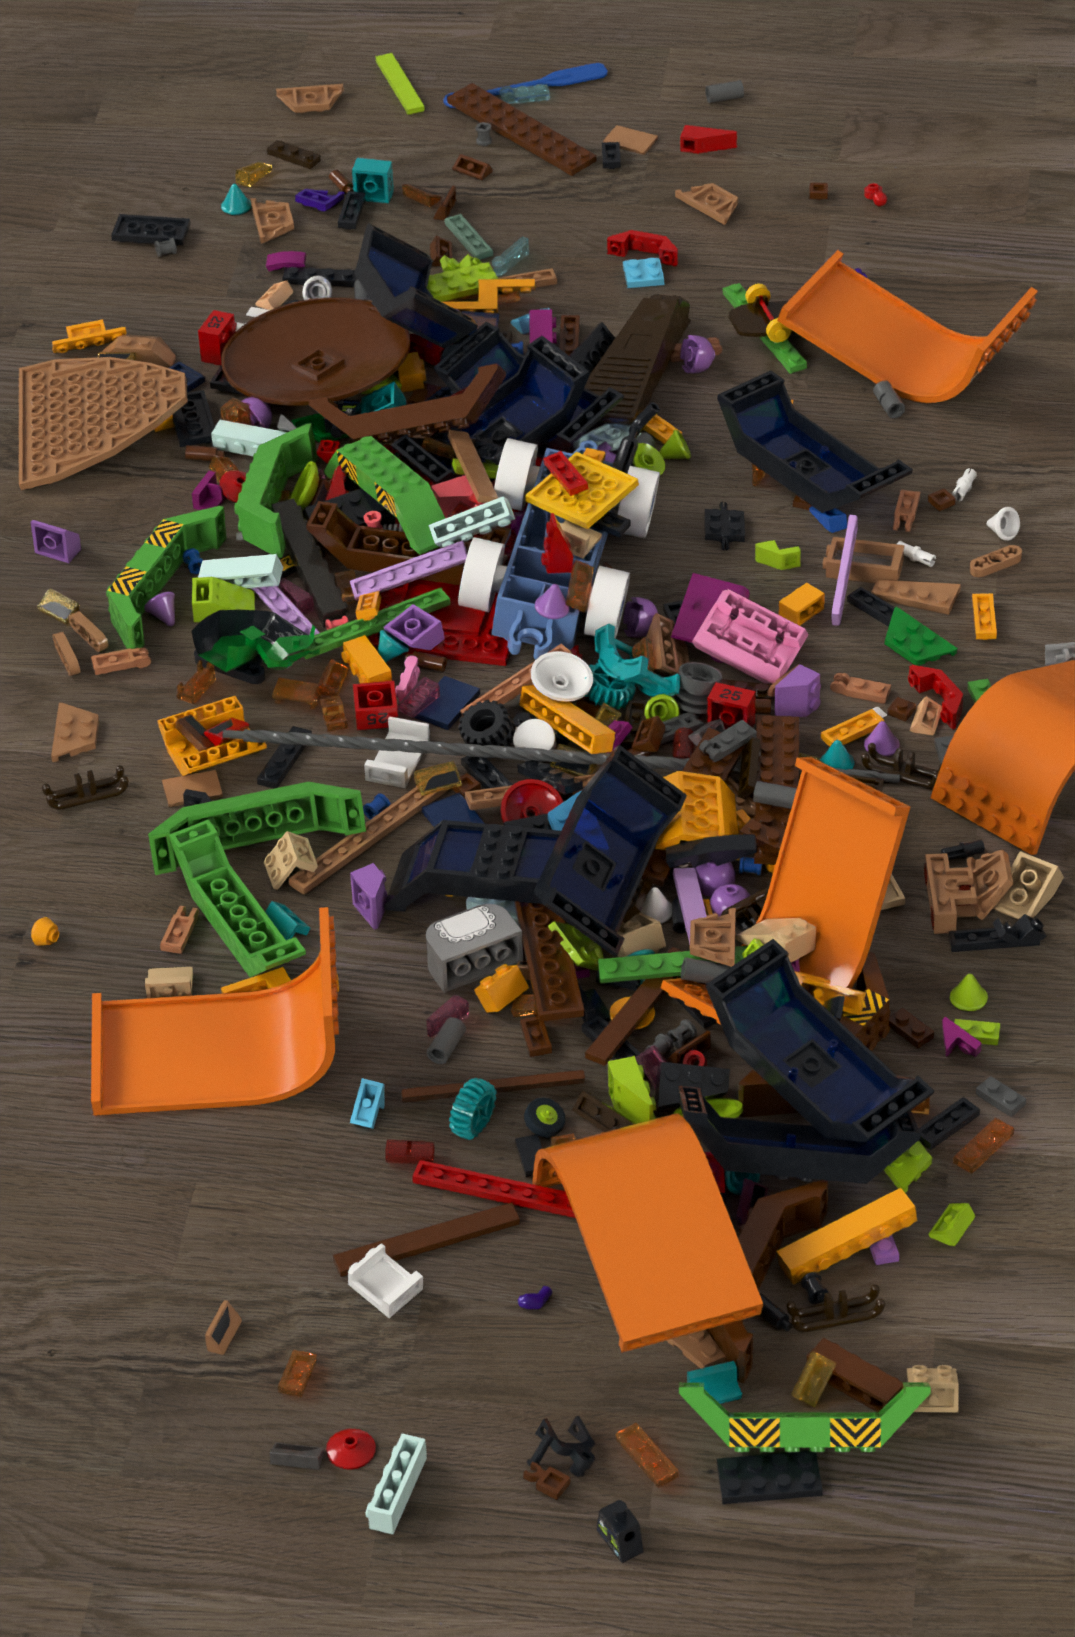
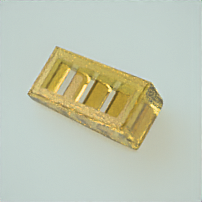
M258 161L236 170L235 181L237 184L250 187L269 173L273 166Z

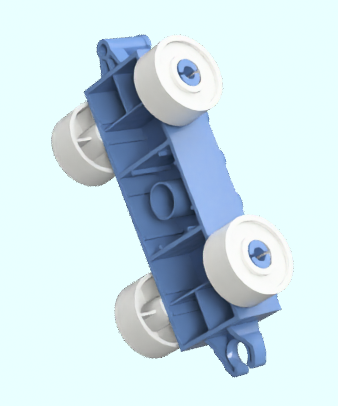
M507 438L502 451L494 490L498 498L504 496L509 500L512 509L523 511L526 505L525 495L550 475L551 472L544 465V461H542L541 467L535 466L538 445ZM586 440L581 442L580 447L573 453L563 451L562 453L568 459L575 452L584 454L586 448L597 450L598 446L595 442ZM546 448L544 457H547L559 451ZM603 462L604 464L612 467L613 465L612 462ZM630 466L627 474L638 478L639 485L609 511L612 513L618 511V515L631 520V526L624 534L645 539L653 513L660 472ZM528 503L508 566L502 565L504 544L475 537L472 539L462 574L458 605L489 612L495 594L498 592L491 635L503 637L507 640L508 649L513 655L520 653L522 642L535 645L534 659L546 654L561 643L569 650L572 649L584 612L587 613L584 634L595 636V630L609 623L615 626L614 638H616L626 601L630 573L603 566L598 568L608 533L591 526L590 529L601 533L602 538L584 559L573 555L571 573H547L545 565H542L541 555L545 553L544 538L548 535L546 523L550 522L551 513ZM555 515L558 522L563 524L565 519ZM553 584L559 586L565 600L569 604L568 614L560 619L545 618L535 609L536 600Z

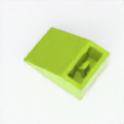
M215 577L192 578L194 622H200L208 615L219 610H255V591Z
M635 1056L608 1061V1089L614 1109L636 1124L656 1119L653 1113L656 1110L655 1099L649 1096L650 1088L648 1081L643 1080V1068L641 1064H637Z

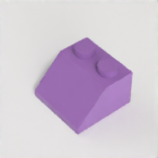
M31 521L35 553L70 563L80 552L79 534L39 521Z
M414 604L384 626L385 631L413 648L431 650L445 639L441 621Z
M799 664L775 686V716L807 717L817 710L821 702L820 674Z
M372 863L351 872L350 875L353 905L375 930L378 929L385 912L384 904L387 898V891L384 883L386 882L384 872Z

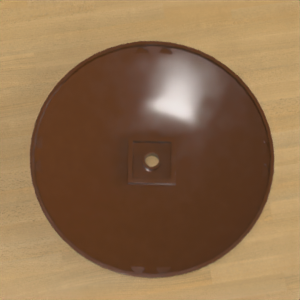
M344 297L308 299L274 308L244 324L226 343L221 357V364L224 376L232 387L248 397L258 398L266 403L301 406L309 405L311 400L326 397L332 401H338L369 390L396 372L409 353L410 334L407 329L383 318L370 301ZM397 315V317H394L404 322L400 316Z

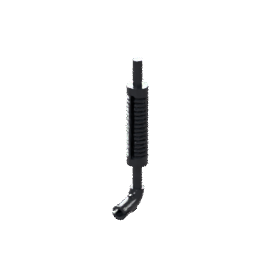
M650 402L631 424L629 436H625L621 440L612 465L613 468L626 474L628 473L638 449L639 443L636 437L640 434L643 427L660 411L656 403Z

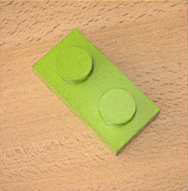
M955 1019L956 1025L982 1044L998 1046L1000 1023Z

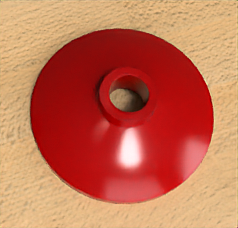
M233 470L226 472L221 477L219 485L222 487L223 495L233 502L238 501V494L242 491V484L246 480V473Z
M360 1429L339 1431L329 1439L326 1446V1453L330 1462L342 1469L361 1468L373 1459L376 1452V1445L372 1436Z

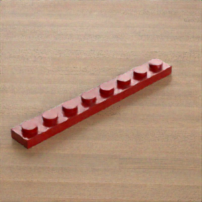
M423 1160L419 1161L412 1176L413 1183L503 1203L512 1202L513 1205L575 1218L566 1191Z

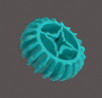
M599 663L590 665L593 683L585 697H589V701H593L595 705L599 704L603 708L608 707L611 710L613 707L618 710L620 707L625 708L629 700H632L634 697L635 682H623L609 676L603 671Z
M481 1078L470 1079L464 1084L458 1096H456L453 1108L450 1111L449 1126L452 1133L468 1140L478 1137V1134L490 1122V1117L493 1114L494 1103L497 1099L494 1085Z

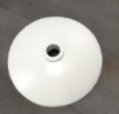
M557 651L543 654L535 660L531 669V680L539 692L553 700L575 701L584 697L590 691L593 683V674L590 667L581 658L570 653Z

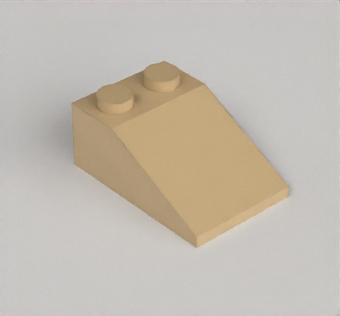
M1020 851L1011 866L1014 884L994 906L993 910L1017 920L1024 914L1034 918L1054 896L1064 878L1059 867Z
M641 912L626 923L622 921L617 932L621 937L625 938L617 955L618 957H626L643 949H652L657 953L660 951L659 949L666 947L660 921Z
M801 918L765 919L735 935V939L747 946L754 938L760 939L763 945L774 939L789 953L788 958L790 962H793L815 950L816 927Z

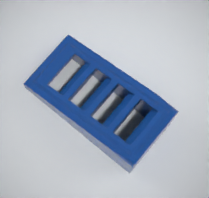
M813 506L809 508L811 514L829 532L834 533L847 528L846 514L837 508L823 513Z

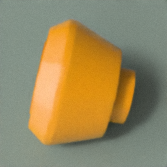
M48 917L38 919L31 931V938L37 946L52 945L58 940L60 935L58 926Z

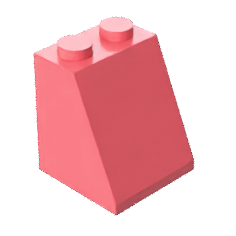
M466 475L431 486L445 518L472 509L475 505L469 501L473 491Z

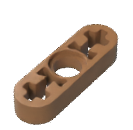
M1009 545L975 558L970 562V574L974 577H984L1015 565L1022 560V549L1016 545Z
M80 611L69 615L71 627L93 649L101 652L109 647L106 636Z
M64 632L53 634L55 648L69 676L80 674L78 660Z

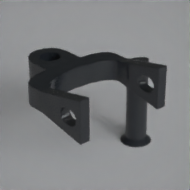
M580 1416L575 1417L567 1430L580 1443H567L559 1440L548 1419H543L535 1433L542 1440L531 1459L527 1460L528 1465L531 1467L532 1461L540 1465L539 1463L550 1446L555 1453L562 1456H570L574 1461L569 1468L570 1472L577 1477H583L586 1469H590L595 1461V1456L591 1452L595 1446V1441L590 1436Z

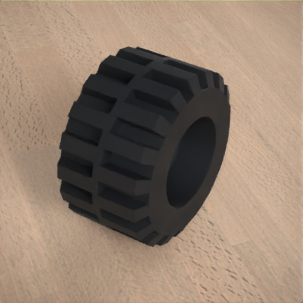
M485 700L484 703H481V701L477 702V705H471L469 710L463 713L464 717H461L459 720L458 729L465 744L508 746L509 743L513 742L516 729L515 724L504 705L498 704L497 701L493 700L490 702Z

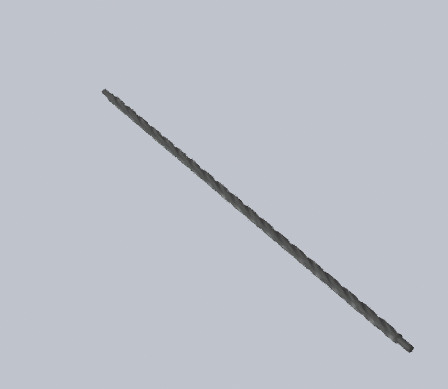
M223 730V738L243 739L244 742L302 744L319 747L334 746L349 749L434 753L454 756L466 755L485 758L498 757L514 760L531 759L545 762L602 765L610 756V753L590 754L589 752L513 748L494 745L481 746L465 743L448 744L434 741L380 739L359 736L348 737L329 734L316 735L297 732L284 733L269 730ZM634 755L651 769L664 768L682 771L690 759ZM741 762L737 763L732 774H740ZM835 768L844 774L884 779V782H900V774Z

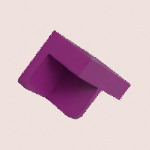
M208 471L192 492L193 509L197 510L221 506L226 499L223 495L222 487L217 485L216 472Z

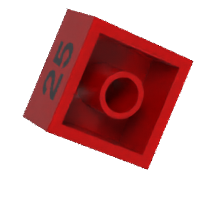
M213 310L200 327L198 337L201 362L221 366L224 347L230 337L236 332L237 323L235 322L234 314Z
M394 681L353 684L357 730L389 728V716L398 718Z
M716 682L707 698L708 722L721 719L725 729H728L739 721L744 720L753 728L755 725L756 691Z

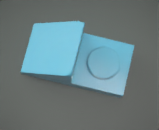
M362 1078L350 1120L351 1124L374 1129L379 1108L384 1109L385 1085L383 1083Z

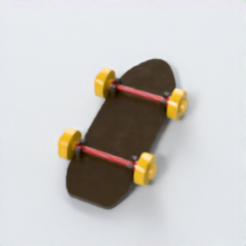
M755 284L745 294L748 304L731 310L728 318L736 332L741 336H768L773 342H783L790 334H797L777 321L782 307L788 301L769 302L771 295L768 288L763 284Z

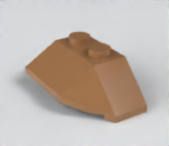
M122 335L115 339L101 353L130 354L126 358L127 360L153 363L166 368L174 365L176 355L161 337Z
M655 613L644 641L646 642V658L649 659L648 666L652 673L664 677L678 674L679 667L682 664L689 663L688 648L683 640L671 637L675 626L674 621Z

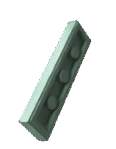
M461 214L445 219V225L474 258L476 257L481 260L493 256L491 247Z

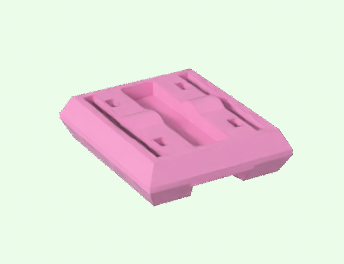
M728 589L722 591L692 643L695 648L765 684L773 685L778 678L787 673L808 637V633L805 628Z

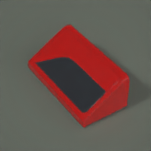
M231 717L204 731L203 734L215 746L234 740L223 738V730L244 731V729H248L250 724Z

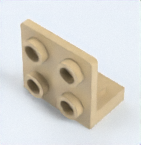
M565 520L563 524L559 522L571 545L573 555L582 559L602 538L601 533L590 528L587 530L568 520Z
M286 831L283 837L278 840L276 846L264 860L272 887L276 890L281 887L296 866L301 870L314 872L318 867L308 838Z
M193 968L149 969L148 978H145L147 998L192 996Z
M915 1365L912 1368H907L908 1382H928L931 1386L930 1395L914 1412H958L959 1383L955 1368L948 1365H940L937 1368Z

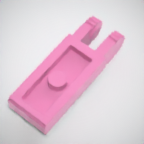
M408 656L405 660L404 665L406 668L404 673H401L399 686L397 685L395 689L396 698L399 699V704L403 707L409 705L420 675V668L417 667L418 658L416 656Z

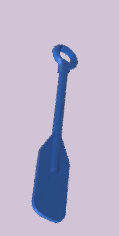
M593 63L555 71L538 80L486 91L496 96L539 86H566L606 77L607 69L601 63ZM453 93L447 94L443 99L444 104L449 108H455L447 103V97Z

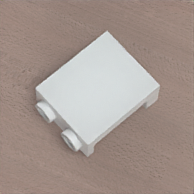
M381 1243L376 1248L370 1249L360 1262L354 1263L349 1268L348 1285L390 1318L423 1290V1276L417 1271L413 1274L407 1272L385 1253V1246Z

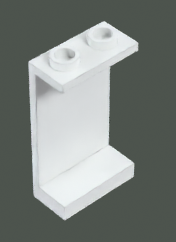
M389 716V732L385 739L430 741L429 724ZM379 750L375 760H367L364 765L365 780L406 788L423 753Z

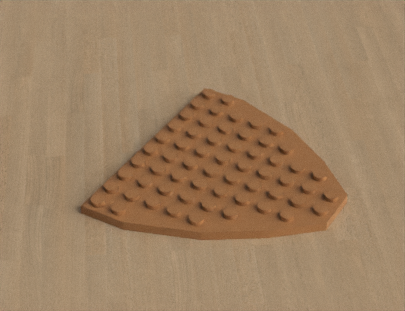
M113 357L54 359L19 368L20 489H32L69 477L116 455L157 428L188 402L185 373L153 363Z

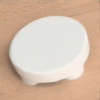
M530 719L517 727L513 736V743L515 748L525 747L553 750L556 747V737L553 728L547 722L540 719Z

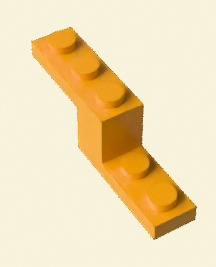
M479 279V302L443 303L460 312L498 313V291L502 293H513V291L531 293V290H535V279Z
M284 967L221 987V993L261 991L280 986L291 981ZM337 975L336 984H337V990H338V992H339V981H338V975Z
M795 971L800 985L821 1005L831 998L843 996L845 999L842 1011L861 1015L866 992L830 983L829 979Z

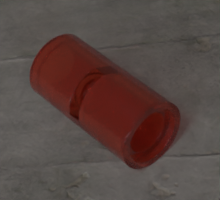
M683 727L674 732L672 757L678 759L691 757L694 752V743L688 737L693 733L691 729Z
M387 1139L385 1161L388 1163L418 1164L420 1160L433 1163L435 1153L434 1142Z

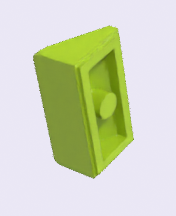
M950 1203L929 1232V1237L949 1246H956L975 1218L969 1203Z

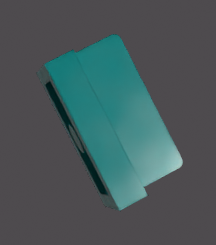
M271 901L265 911L286 941L292 939L295 932L307 936L311 929L284 904Z
M734 1361L687 1372V1382H704V1389L720 1404L742 1399V1392L737 1382V1367Z

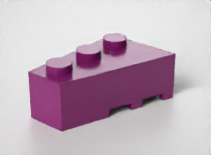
M552 309L529 310L530 343L542 335L551 343L557 344L556 332H553V328H556V317H552Z

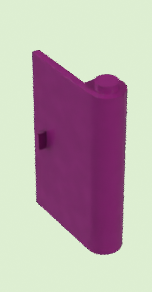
M693 573L671 637L692 643L722 591L729 589L749 599V590L741 585ZM711 656V658L718 663H724Z

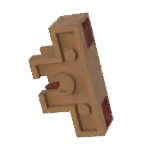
M947 853L925 854L924 877L928 892L932 929L934 934H948L949 931H956L957 918L976 917L974 904H976L977 897L975 887L971 886L973 884L972 867L950 868Z

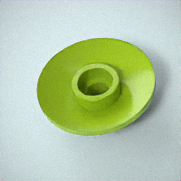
M639 443L633 459L634 466L660 472L661 475L665 470V462L660 452L649 444Z

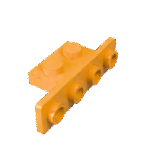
M103 319L67 326L68 338L53 341L52 350L53 353H65L72 349L80 350L87 346H100L114 341L119 336L126 335L127 330L126 327L106 330Z

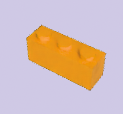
M365 635L343 642L342 659L344 663L349 664L353 675H357L360 684L392 681L391 669Z

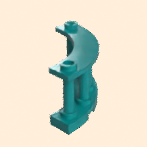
M609 623L595 630V651L599 653L598 663L606 674L619 681L635 682L640 691L651 697L658 694L673 696L679 693L681 675L675 674L669 677H660L650 670L648 666L649 659L646 658V642L643 641L631 647L614 638L615 626ZM617 649L629 654L630 659L624 660L619 655Z

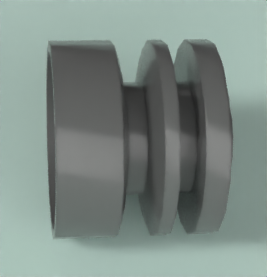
M697 662L682 664L678 671V674L681 675L679 693L673 695V698L678 703L679 708L684 711L707 714V698L715 683H721L722 674L718 669L707 664Z

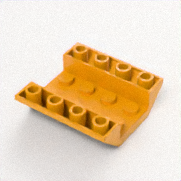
M236 696L158 720L167 752L182 776L254 754L267 748L265 742H244L243 739H234L199 752L175 728L176 722L180 718L190 714L206 730L231 717L244 721L243 707Z
M676 771L663 777L685 793L687 797L681 810L659 836L655 849L666 850L667 847L679 844L680 840L692 841L707 837L738 835L735 794L720 777ZM652 808L654 826L662 815Z

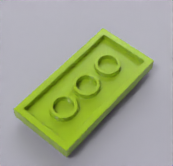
M489 262L480 263L470 267H462L461 269L429 275L427 288L435 299L443 302L478 294L479 279H498Z

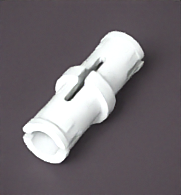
M970 468L966 469L964 475L956 482V488L951 494L956 498V501L958 498L959 501H962L965 494L971 490L972 482L977 477L975 470L971 469L970 471Z
M902 541L897 543L898 545H904V556L910 558V561H918L929 567L934 565L935 561L932 559H936V555L921 550L919 546L913 547Z

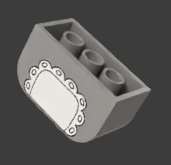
M482 904L434 922L426 931L428 970L444 993L496 973L495 970L501 965H517L518 961H523L522 930L508 911L499 905Z

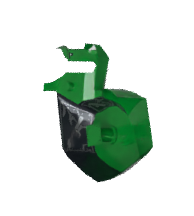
M219 610L201 620L191 631L198 655L224 672L232 671L246 664L260 665L262 663H265L271 669L284 670L289 668L294 661L308 654H320V648L314 651L308 650L287 657V660H283L288 654L308 648L313 643L315 627L312 624L310 635H308L278 614L268 611Z

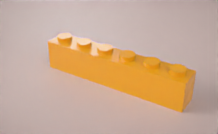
M534 685L522 686L519 703L522 708L540 720L547 722L556 731L590 754L612 752L615 740V732L569 701L553 700L539 692Z
M899 1188L778 1250L779 1266L794 1285L800 1282L806 1274L825 1270L842 1259H847L852 1254L870 1247L877 1241L887 1238L905 1227L911 1226L917 1221L915 1205L905 1192Z

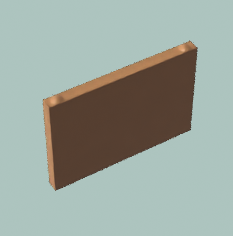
M616 125L603 142H619L620 149L645 155L656 142L658 136Z
M216 770L162 780L169 807L184 805L183 793L186 789L206 792L210 799L223 797Z

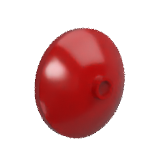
M536 779L522 780L512 785L506 791L501 802V817L504 823L506 821L527 818V813L529 812L533 813L534 816L548 814V812L563 803V800L558 791L544 781Z

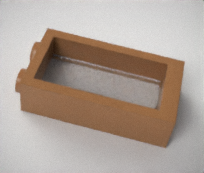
M833 537L831 545H827V557L823 559V569H826L827 578L838 579L845 538ZM855 540L848 580L876 583L877 580L899 581L904 563V545Z

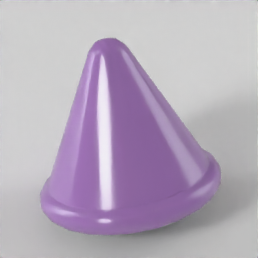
M553 584L536 600L535 609L545 618L560 619L568 614L569 604L565 600L559 586Z
M170 591L154 596L145 604L144 610L168 626H174L175 594Z
M884 721L879 722L864 741V747L867 752L868 744L874 743L877 752L885 756L895 754L896 749L900 746L899 740Z

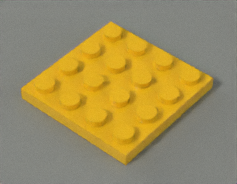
M575 452L568 460L587 481V490L570 496L551 473L525 495L526 502L554 513L588 530L639 485L638 478L579 452Z

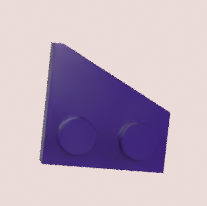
M304 189L295 195V202L301 203L303 206L317 208L319 211H327L344 199V192H338L337 195H328L327 190Z

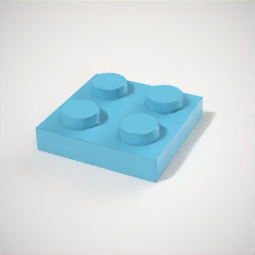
M660 258L623 261L628 288L664 285Z

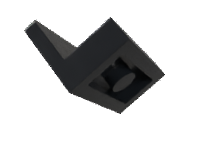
M578 983L584 1007V1016L581 1017L584 1023L598 1015L607 1022L611 1021L610 1012L596 990L583 991Z

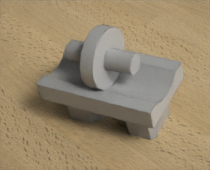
M1075 642L1045 645L1046 666L1075 660Z

